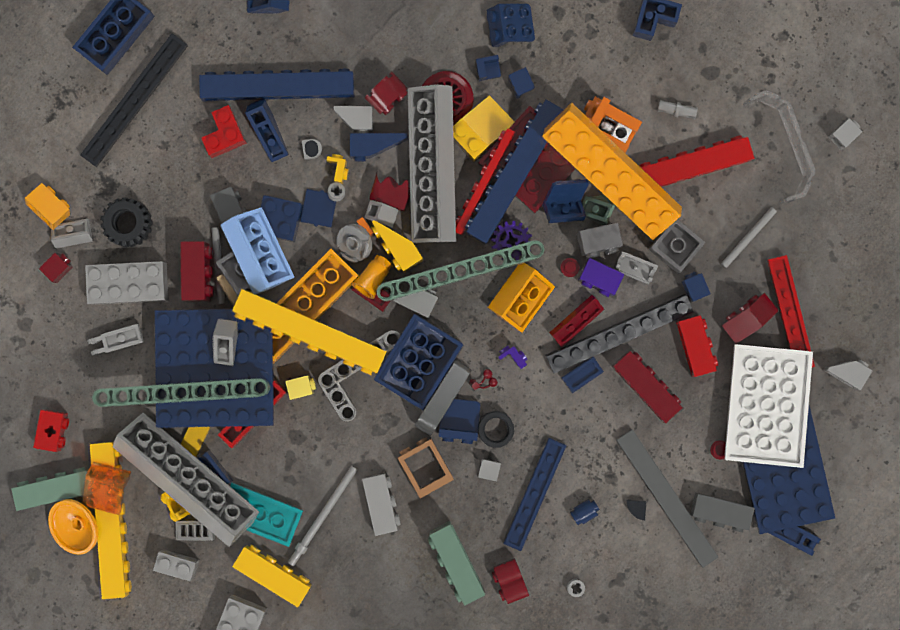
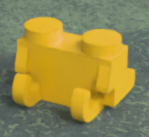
M166 492L161 494V501L167 505L170 510V518L176 522L190 514Z

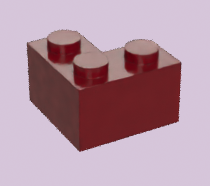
M765 293L759 297L754 295L739 308L740 312L736 313L733 311L730 313L722 327L737 344L762 328L779 310Z

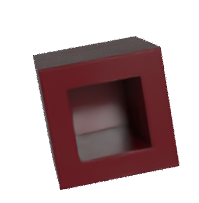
M54 253L39 270L51 282L58 283L73 266L70 264L71 260L64 253Z

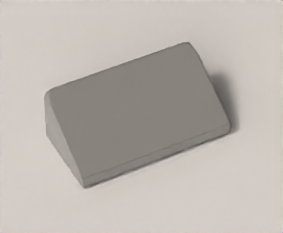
M89 219L61 223L54 230L51 229V241L54 247L61 248L92 242Z

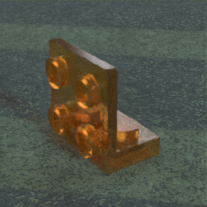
M93 462L85 478L83 505L120 515L124 488L131 477V471Z

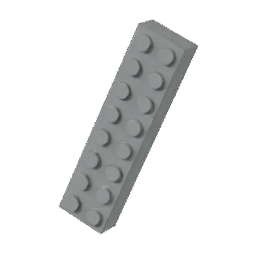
M429 85L408 88L412 242H456L452 86Z
M144 413L117 434L113 448L228 547L254 523L259 511L162 428H156V423Z

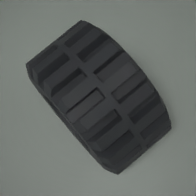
M131 198L115 199L114 203L110 202L107 204L109 207L107 209L104 208L102 211L104 216H101L100 220L103 221V224L100 225L104 229V236H107L109 241L122 247H135L137 244H142L143 240L148 239L147 235L152 231L150 226L153 225V221L150 219L152 216L148 212L147 207ZM125 212H132L136 217V226L130 233L123 234L117 227L118 218Z

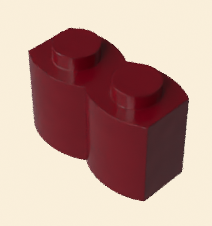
M515 558L493 567L494 571L491 573L495 583H500L501 589L498 591L502 601L506 600L507 604L529 596Z

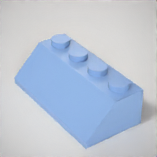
M262 207L236 215L221 224L254 295L294 278Z

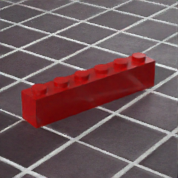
M742 135L731 138V142L724 143L723 140L712 144L713 147L707 149L705 146L695 148L693 153L687 154V151L676 154L675 158L669 159L667 156L657 159L658 163L651 164L650 162L640 164L639 167L660 187L750 162L755 158L749 138H742Z

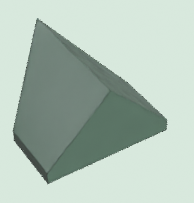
M605 195L586 196L582 203L586 218L604 226L608 223L615 208V204Z

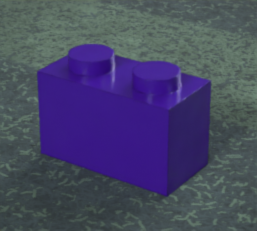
M589 258L578 280L582 281L581 285L589 289L595 287L599 289L598 293L609 297L616 294L624 274Z

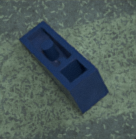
M265 98L247 105L245 114L271 163L288 156L289 153Z
M350 133V158L354 159V162H366V159H371L407 141L408 133Z

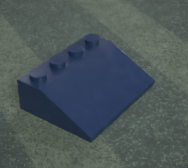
M414 314L374 380L421 410H425L464 347V344Z

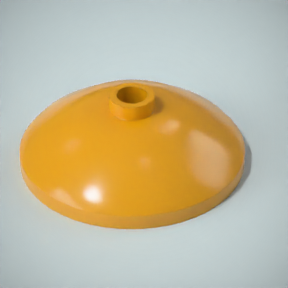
M64 499L51 508L48 517L49 529L54 540L61 548L76 555L85 554L94 548L98 540V526L93 514L86 506L76 500Z

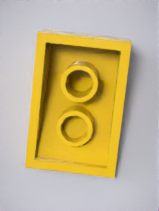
M489 95L453 126L454 142L475 162L498 140L503 130L506 131L507 128L512 126L514 121Z

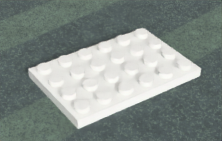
M734 345L724 460L803 468L813 352Z

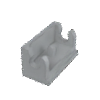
M622 251L614 270L649 285L653 280V275L657 271L658 265Z

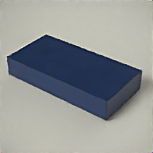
M593 356L561 378L571 393H574L604 371Z

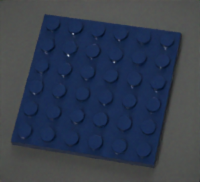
M233 309L155 311L156 385L265 379L270 383L269 393L260 397L156 403V428L274 426L272 329L266 326L261 329L252 325L253 321L246 318L243 321L234 317ZM218 319L238 321V337L233 366L214 363L213 334ZM258 382V383H257V385H256V390H257V392H259V393H263V392H264V390H265V385H264V383H262V382ZM239 383L236 391L239 394L245 392V385ZM220 384L217 387V393L222 396L225 394L226 388ZM180 387L178 389L179 397L184 398L186 396L185 388ZM198 387L197 393L199 396L203 397L206 394L205 387ZM161 388L158 391V396L164 399L167 393L165 389Z

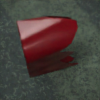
M376 172L369 199L405 212L410 198L408 180L399 185L392 177L388 176L380 183Z

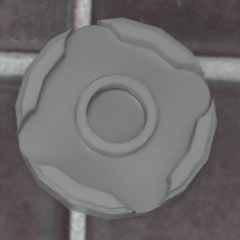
M349 224L339 230L336 244L337 248L339 247L341 251L340 254L345 259L351 262H359L369 256L372 250V240L365 228L358 224Z

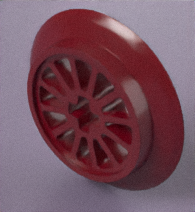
M452 71L437 72L427 78L422 86L438 85L440 83L446 85V82H450L452 87L454 84L458 86L457 89L452 91V96L459 90L462 95L453 96V103L460 106L457 110L453 107V125H455L471 111L474 102L473 90L469 82L460 74ZM462 98V102L458 103L454 99Z

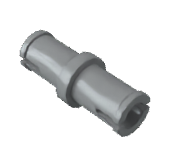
M660 100L658 112L672 114L677 118L682 116L694 120L698 107L681 105V102L676 104Z

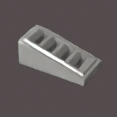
M198 520L176 521V540L211 541L215 539V535L209 529H207V535H204V525ZM181 525H185V536H181ZM189 525H192V536H189ZM196 525H200V535L196 536Z

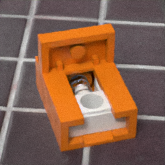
M595 96L593 101L588 100L584 108L587 111L585 115L598 128L602 126L605 131H608V133H604L626 153L642 121L610 105L609 102L611 100L603 97L601 100ZM603 118L606 119V120H608V121H610V122H612V123L610 124L609 122H605V120H604V121L602 122V124L600 125V123H601V121H602ZM616 130H623L625 137L618 138L615 133Z

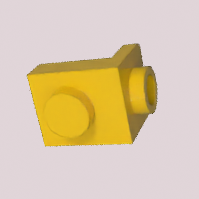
M332 154V157L327 156L326 160L328 163L337 164L334 182L343 184V181L347 180L349 169H346V159L337 154Z

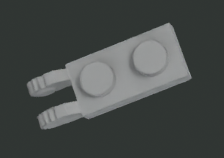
M139 324L107 332L99 337L87 340L88 344H96L102 341L104 348L91 351L92 356L144 343Z

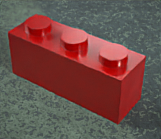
M701 315L676 322L691 376L697 377L717 371L718 361L711 352L713 344L705 331L707 329L706 320L702 319Z

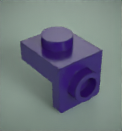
M508 345L499 351L501 354L498 356L499 360L510 354L520 369L527 365L525 361L528 359L522 350L518 352L514 346L510 348Z

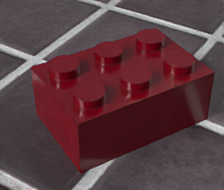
M204 241L181 242V300L207 302L211 301V297L214 296V287L211 286L210 278L214 276L213 267H210V259H213V247H210V244Z

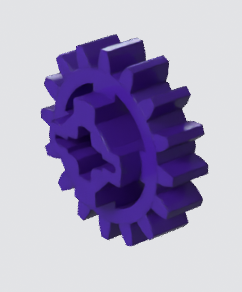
M506 221L504 228L499 225L498 229L500 231L493 232L496 238H492L491 241L495 242L496 245L492 246V249L499 251L512 247L511 244H507L509 236L513 240H517L514 246L523 242H531L528 239L532 237V234H526L528 228L522 229L523 223L516 226L515 221L511 225ZM512 229L519 231L522 235H516ZM505 231V239L499 242L501 234ZM514 250L511 253V257L515 258V260H519V256L522 257L521 252L518 250Z

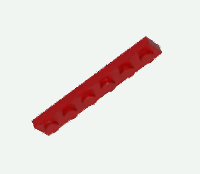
M507 128L506 131L503 130L498 138V141H500L498 148L494 147L489 155L491 161L489 165H484L480 173L482 175L480 182L476 181L471 190L474 193L471 200H466L462 208L465 210L462 217L458 216L456 219V233L460 235L464 233L465 226L478 206L516 133L515 131Z
M784 255L768 259L767 262L789 349L811 352L788 257ZM812 357V367H815L814 360Z

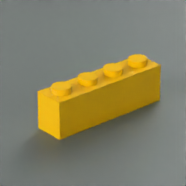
M252 544L250 546L246 545L232 567L296 607H299L312 586L309 583L310 580L303 575L298 577L292 573L293 569L286 565L282 567L277 564V560L270 555L264 556L260 553L261 550Z

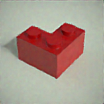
M229 105L211 112L218 131L201 137L206 151L211 158L247 144L235 114Z

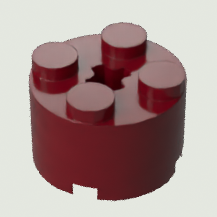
M390 72V78L386 76L371 90V97L368 94L365 96V99L380 115L383 113L386 116L393 109V103L396 100L401 102L408 94L406 91L408 88L393 72Z

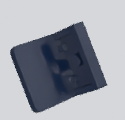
M497 4L487 9L489 37L492 47H499L508 42H532L535 40L529 4Z
M558 180L552 183L542 204L548 223L585 220L586 214L581 199L589 185L588 180Z
M454 399L440 421L439 437H442V441L454 442V439H462L461 443L473 444V441H477L480 403L478 401Z

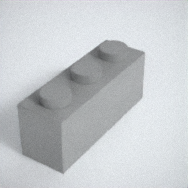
M386 473L363 478V486L375 536L398 531V526L401 525L399 514L395 515L394 507L397 505L395 496H391L389 488H392L390 476L386 477Z

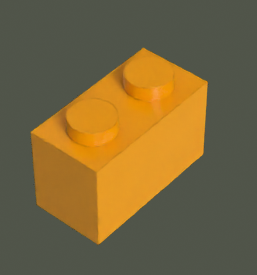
M41 183L25 197V204L54 230L70 216V206L65 200H59L55 196V191L50 186L46 187Z

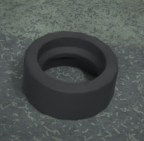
M491 411L480 419L478 434L487 446L501 448L512 440L514 424L505 413ZM493 418L502 419L507 425V434L499 441L489 439L485 433L486 423Z

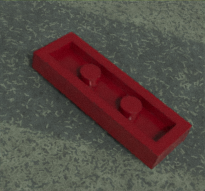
M591 295L549 333L563 347L605 309L596 297Z

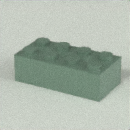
M451 521L431 530L428 542L433 550H437V560L441 567L445 566L447 570L445 576L450 585L454 584V594L458 602L462 601L465 606L485 596V589Z

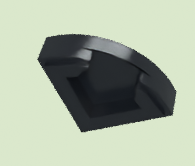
M626 500L630 513L637 519L645 521L646 501Z

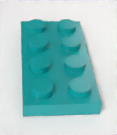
M232 482L230 487L259 511L254 523L247 531L289 547L304 510Z

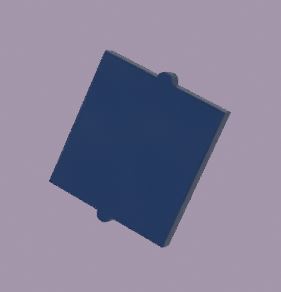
M306 189L300 222L314 224L315 227L319 225L332 228L336 202L332 201L328 197V193H325L323 190Z

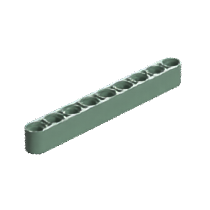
M531 241L386 282L377 288V295L382 301H391L536 260L543 255L544 246L540 241ZM532 245L539 246L540 254L533 255L530 252V247ZM512 251H520L522 258L514 260L511 257ZM494 256H501L503 264L500 266L493 264L492 259ZM476 261L484 263L485 268L482 271L475 270L474 263ZM458 266H463L466 269L464 276L456 275L455 269ZM440 271L448 275L444 282H440L436 278L437 273ZM420 277H427L429 283L427 286L421 287L418 285V279ZM402 282H408L410 289L407 292H401L399 285ZM384 287L391 289V295L387 298L382 297L380 293Z
M246 379L105 388L96 390L93 393L92 399L95 405L103 407L260 397L269 393L270 383L265 379ZM258 382H262L265 385L263 393H259L256 390ZM239 383L245 385L246 389L243 394H239L236 391ZM220 384L226 388V392L222 396L217 393V387ZM200 386L206 389V394L203 397L197 393V389ZM180 387L186 390L184 398L178 396V389ZM161 388L165 389L167 393L164 399L158 396V391ZM142 389L147 393L144 401L138 396ZM121 391L127 394V399L124 402L119 399ZM102 392L107 395L105 403H102L99 398Z

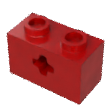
M47 409L40 410L33 448L52 452L61 451L66 442L64 432L69 426L68 413ZM53 428V430H56V433L52 434L49 429Z

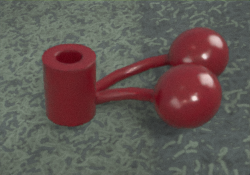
M485 369L482 382L478 383L475 379H471L469 385L476 390L490 386L495 387L498 382L496 378L492 377V371ZM485 379H489L488 386H480Z

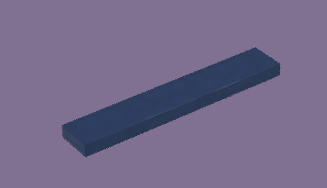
M548 438L503 544L519 551L522 550L567 445Z

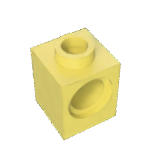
M309 375L285 381L290 400L314 394L313 390L316 389L314 378L310 379Z

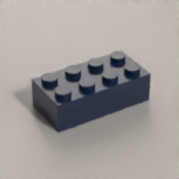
M110 0L72 48L108 75L155 16L137 0Z

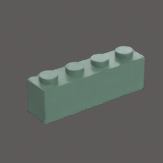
M85 467L74 469V473L69 475L65 471L54 474L55 478L52 479L44 476L36 478L35 483L29 484L28 480L17 483V487L11 488L16 511L93 493L92 470L85 471Z

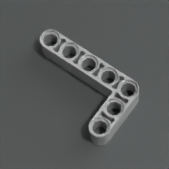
M391 330L369 344H379L382 350L387 351V354L395 346V344L391 345L388 343V336L396 334L399 339L401 335ZM344 360L321 373L318 382L339 417L343 421H351L356 417L357 409L340 382L361 370L362 367L354 365V367L348 366V374L341 375L339 367L343 364ZM327 374L333 378V382L329 386L323 383V377ZM335 391H340L343 394L340 402L333 399ZM345 407H350L353 410L351 418H346L343 415Z

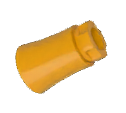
M376 255L360 276L352 282V286L364 296L374 299L377 288L389 273L392 264L383 256Z

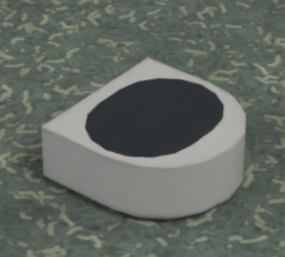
M315 139L302 140L305 160L315 159L321 155L322 145L319 141Z

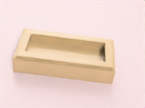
M220 273L215 276V279L234 306L238 296L225 276Z

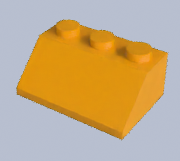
M526 263L518 264L487 308L523 333L555 286Z

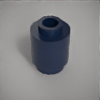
M587 499L575 506L570 514L577 525H580L597 517V511L600 509L594 500L590 502Z

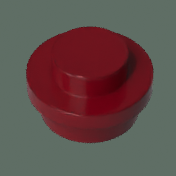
M567 258L561 263L560 269L564 276L574 277L578 274L580 266L575 259Z
M718 440L711 445L710 452L714 458L724 459L726 442Z

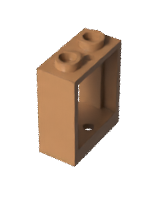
M426 437L416 442L418 446L410 449V447H407L400 451L401 455L398 457L419 498L454 480L432 438L427 440ZM430 446L445 475L420 488L405 459Z

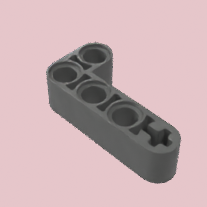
M455 360L414 426L431 436L472 370Z

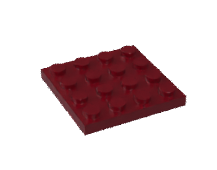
M531 106L509 128L516 133L493 175L494 178L499 169L502 168L504 170L507 165L505 159L509 152L514 153L517 146L514 144L518 137L525 135L527 130L524 127L529 119L533 120L537 113L534 112L535 110ZM497 141L478 162L482 167L485 164L489 165L491 161L489 155L494 147L498 148L500 141ZM547 142L515 197L535 214L541 208L552 183L558 180L565 181L576 168Z

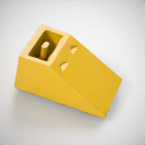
M372 221L374 226L371 229L378 239H383L384 243H382V246L387 254L390 255L392 253L395 259L392 262L398 271L402 270L405 273L423 262L422 256L412 241L377 221Z

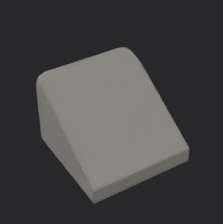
M482 459L478 478L497 482L501 463Z

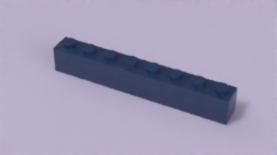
M346 68L338 69V72H331L330 69H320L319 72H311V70L304 69L300 70V73H292V70H282L281 73L265 70L262 71V74H254V71H243V74L226 71L224 75H216V72H205V75H199L200 99L202 101L261 100L263 98L265 100L355 98L354 73Z
M545 99L544 103L539 102L534 111L537 113L533 120L529 119L524 127L527 130L525 135L518 137L514 144L517 146L514 153L509 152L505 159L507 165L504 170L502 168L499 169L495 176L498 180L494 186L490 184L485 193L487 195L484 202L480 201L475 209L478 212L474 219L470 218L465 227L468 229L466 231L468 235L485 245L487 244L547 144V141L542 137L544 129L563 111L562 108Z

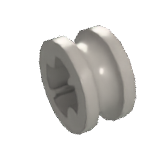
M335 182L328 187V197L332 201L338 202L344 198L345 187L341 183ZM338 188L339 192L342 193H339V196H335L334 192L331 191Z
M572 579L567 583V591L573 597H580L585 591V586L579 579ZM579 583L580 591L573 593L571 586Z

